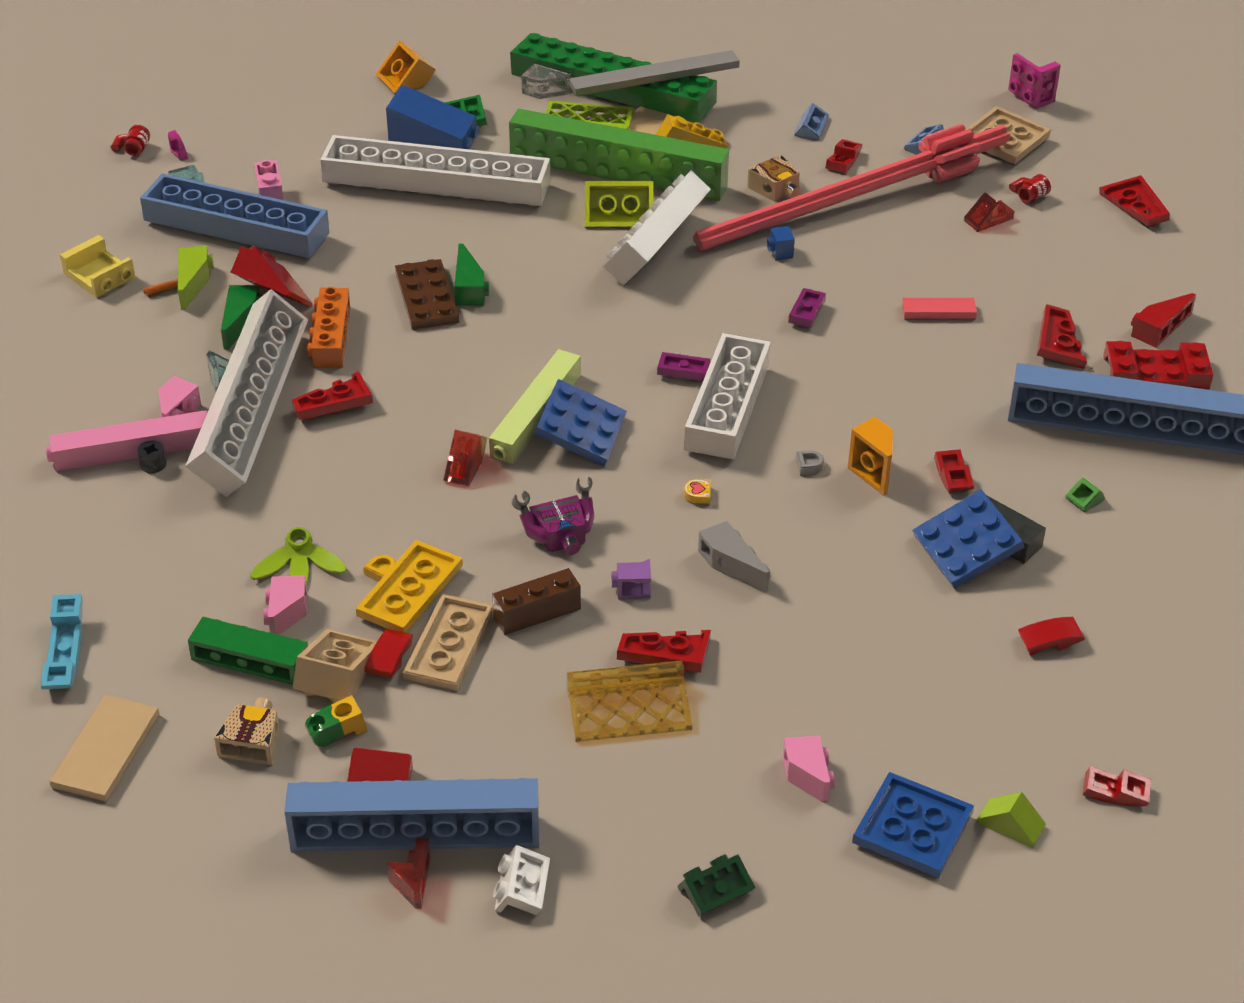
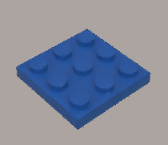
M558 379L534 434L605 466L627 411Z
M982 489L912 530L916 539L954 589L1024 548L1022 539Z
M889 772L853 834L852 843L939 879L973 814L974 805Z

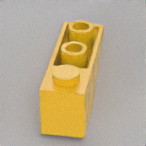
M667 114L656 133L659 136L727 148L728 146L721 131L705 128L697 122H688L680 116L674 117Z

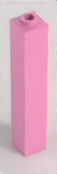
M207 411L49 435L50 446L46 447L48 462H54L55 471L57 472L139 458L138 447L147 441H158L163 444L164 454L191 450L203 425Z

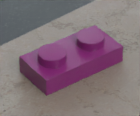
M803 288L789 314L788 323L812 328L825 302L826 293Z
M662 352L657 367V375L703 381L711 359Z

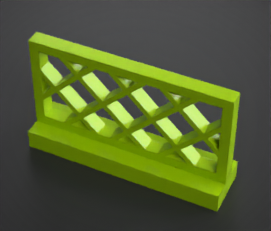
M549 101L545 114L561 117L570 115L571 117L568 118L630 130L634 107ZM590 116L592 119L586 120L584 118ZM609 118H612V119H613V120L610 121V122H607V121H606V119H609Z

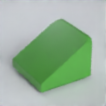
M1083 477L1065 495L1068 500L1084 512L1105 499L1103 492Z

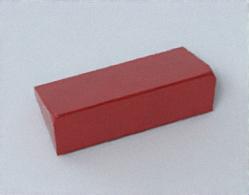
M353 748L347 782L410 781L413 770L412 755Z

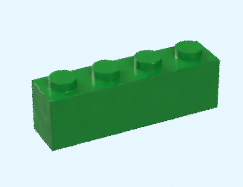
M207 617L201 618L188 638L191 660L293 685L297 656L308 647V642Z

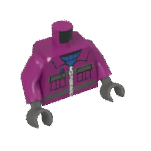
M588 477V487L586 488L581 487L579 484L580 480L579 478L577 479L576 491L581 494V499H579L578 495L530 506L529 510L527 507L530 502L529 493L523 491L522 499L524 503L519 502L515 494L512 499V506L521 512L519 517L526 535L539 544H543L550 552L564 549L567 555L578 553L581 548L580 545L585 543V534L591 531L595 518L592 497H589L593 484L592 479Z

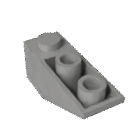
M728 521L699 531L698 552L713 569L760 591H768L769 579L771 577L768 566L760 561L754 549L744 542L739 531L734 530Z

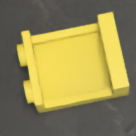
M100 235L60 254L63 273L96 298L136 278L132 259L128 257L121 261L108 252L105 240Z

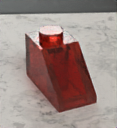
M454 430L443 481L470 486L482 464L488 437Z

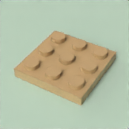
M995 106L965 129H971L974 134L999 125L1006 126V132L1010 134V141L1005 145L985 152L1013 164H1016L1049 138L1051 133L1050 128L998 106Z

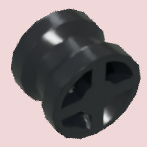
M147 441L138 447L140 467L144 472L157 473L166 467L167 462L164 456L163 444L158 441Z

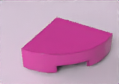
M176 130L168 132L170 151L181 161L188 159L185 146Z

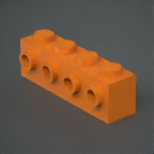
M320 288L319 297L314 298L313 327H310V342L312 343H308L307 347L308 358L313 360V368H343L351 308L349 288Z

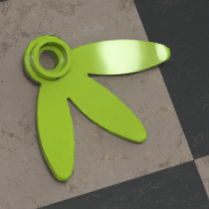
M295 527L288 532L285 538L286 546L276 550L258 563L251 571L250 578L259 580L269 577L281 570L289 560H291L290 576H305L306 585L309 579L308 559L319 568L334 574H344L347 571V567L333 553L312 544L313 539L309 531L303 527ZM297 540H303L301 543H295Z

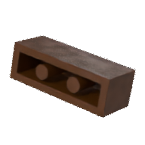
M567 568L492 593L493 618L503 634L507 635L580 610L581 585L571 570Z

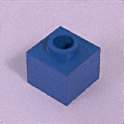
M789 226L771 228L770 238H767L768 251H772L775 260L793 258L795 239Z

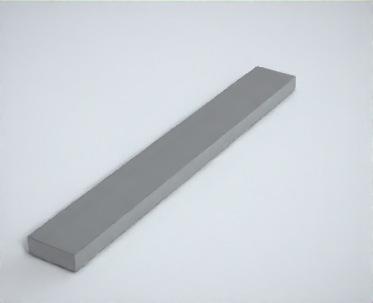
M730 50L569 78V82L575 96L738 68L740 67V60L734 51Z

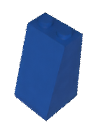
M401 85L386 107L388 141L470 150L472 142L479 135L476 116L407 86Z

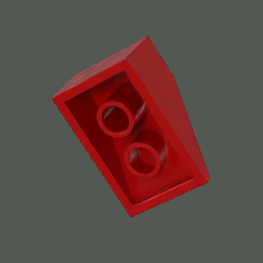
M241 246L230 273L253 285H258V287L268 291L272 289L278 295L308 307L312 306L311 300L286 268L275 262L277 257L255 246H252L251 249Z

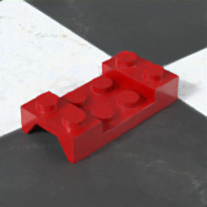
M1106 341L1103 357L1109 360L1110 376L1210 390L1214 374L1205 343H1180L1179 350L1133 349L1131 342Z

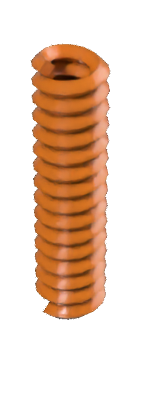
M178 279L146 287L143 289L144 295L151 296V294H158V292L178 288Z

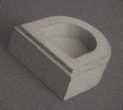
M816 451L796 452L800 476L818 474L823 470L824 457L822 454Z

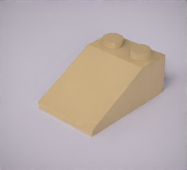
M326 629L297 656L293 689L302 691L307 696L319 695L327 697L335 703L351 695L354 697L367 674L364 672L365 665L377 641Z

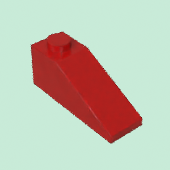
M1190 293L1146 306L1132 318L1131 326L1133 328L1131 337L1157 348L1192 314L1196 294Z

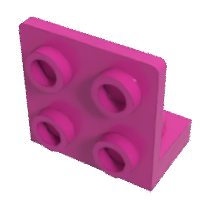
M1013 54L1008 90L1035 109L1051 104L1056 99L1061 65L1054 61L1038 67L1020 54Z

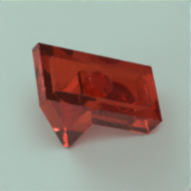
M985 192L964 216V221L975 231L979 232L1014 219L1015 211L1003 201H996Z
M416 838L415 849L409 850L407 863L387 862L389 882L415 909H422L431 859L429 839Z

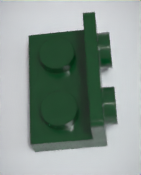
M724 854L709 862L710 868L701 871L700 867H696L683 874L684 880L677 887L680 892L686 891L698 917L756 888L739 854L729 859Z

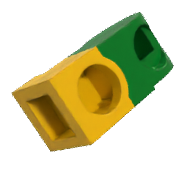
M352 695L320 709V711L310 715L305 722V727L311 739L318 747L328 746L337 738L351 732H355L356 736L367 732L362 712Z

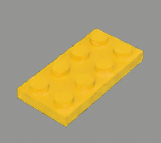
M415 540L356 607V616L384 628L407 633L461 569L463 559Z

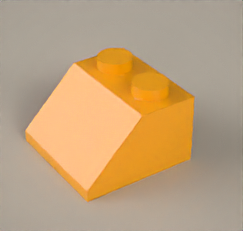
M399 40L376 72V75L396 94L401 85L414 90L424 87L436 69L415 49Z
M874 416L852 428L848 469L884 496L888 492L893 429Z

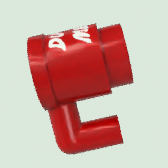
M133 125L129 129L128 134L117 135L110 148L112 151L117 152L122 143H124V150L127 154L138 156L149 142L150 132L142 125Z
M1037 174L1032 179L1025 177L1017 179L1009 184V189L1012 192L1018 190L1019 198L1024 203H1029L1050 193L1051 184L1045 175Z

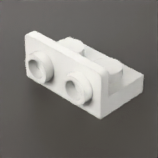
M518 845L508 855L504 854L498 866V872L501 873V877L493 893V897L496 898L495 911L501 913L507 905H511L537 916L543 906L550 858Z

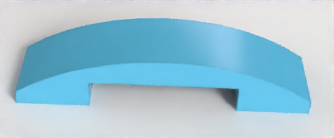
M82 594L53 595L50 613L52 623L47 663L43 664L41 689L71 688L74 683L82 636Z

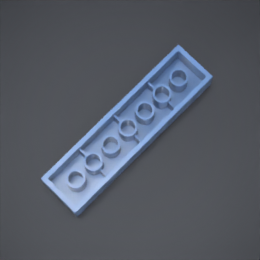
M163 173L140 197L144 221L305 258H310L330 233L328 211L325 209Z
M538 778L333 781L287 784L284 813L291 852L514 848L516 845L521 847H539Z

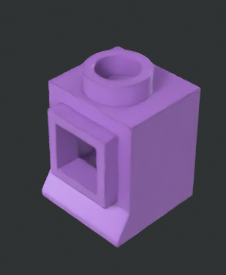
M650 559L643 562L617 563V571H611L612 588H617L618 599L651 598Z

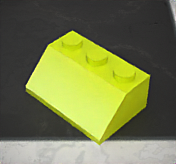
M585 181V227H632L637 221L642 223L639 218L653 204V181Z

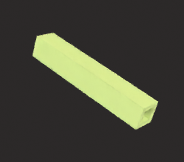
M560 349L556 351L489 437L491 458L514 464L535 436L534 432L557 380L560 379L574 385L580 377V355Z

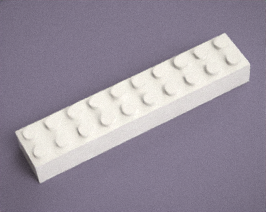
M332 135L321 157L323 182L336 185L345 184L355 187L363 186L397 190L399 192L409 191L420 194L462 197L464 199L472 198L485 201H500L509 204L518 203L529 206H542L550 183V158L338 135Z
M272 289L253 303L185 465V467L225 497H228L247 481L308 322L305 316Z

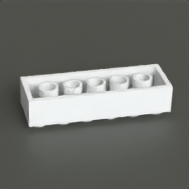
M692 170L685 177L680 174L672 183L675 187L669 186L660 195V198L649 207L650 209L639 218L642 223L637 221L628 231L631 235L626 234L617 243L620 248L615 246L606 255L609 260L603 267L623 286L653 257L711 190Z
M722 333L685 425L684 450L735 459L769 367L771 342Z

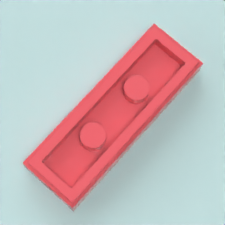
M902 298L904 319H976L977 310L974 298Z

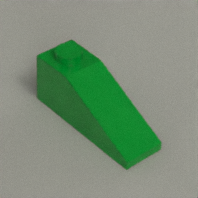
M458 244L454 285L455 304L484 306L485 296H489V282H485L484 271L465 245Z
M229 285L221 326L223 349H229L238 340L253 303L263 296V294L259 295L258 285Z

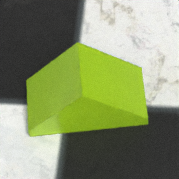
M1022 791L989 798L976 822L1032 848L1046 826L1045 821Z

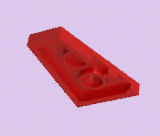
M1142 175L1099 187V194L1147 226L1170 220L1169 211Z
M1046 304L1042 316L1037 356L1084 369L1087 359L1085 356H1082V345L1076 339V328L1069 310Z
M358 371L351 374L352 379L342 382L340 379L334 381L331 388L313 390L292 399V404L299 420H311L316 416L336 414L342 410L362 408L367 404H372V394Z
M701 630V635H687L686 631H675V636H661L657 632L623 633L617 649V660L701 673L711 638V630Z

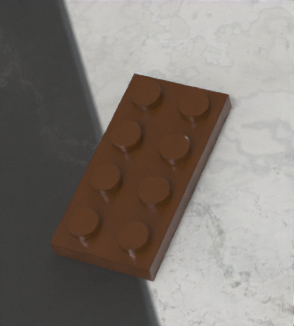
M441 259L395 265L396 277L412 330L459 323V314Z

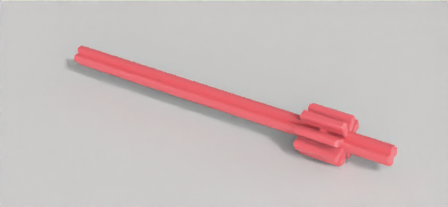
M963 124L952 126L926 135L923 141L919 142L918 146L922 153L696 231L693 234V241L697 245V250L701 252L925 173L928 177L933 176L935 183L944 182L972 172L980 163V158L977 154L1007 144L1010 141V134L1006 132V126L999 125L974 134L971 129L965 130Z

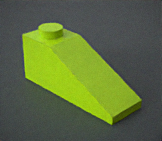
M207 245L178 248V295L181 309L188 307L210 279V269H214L213 255H208Z

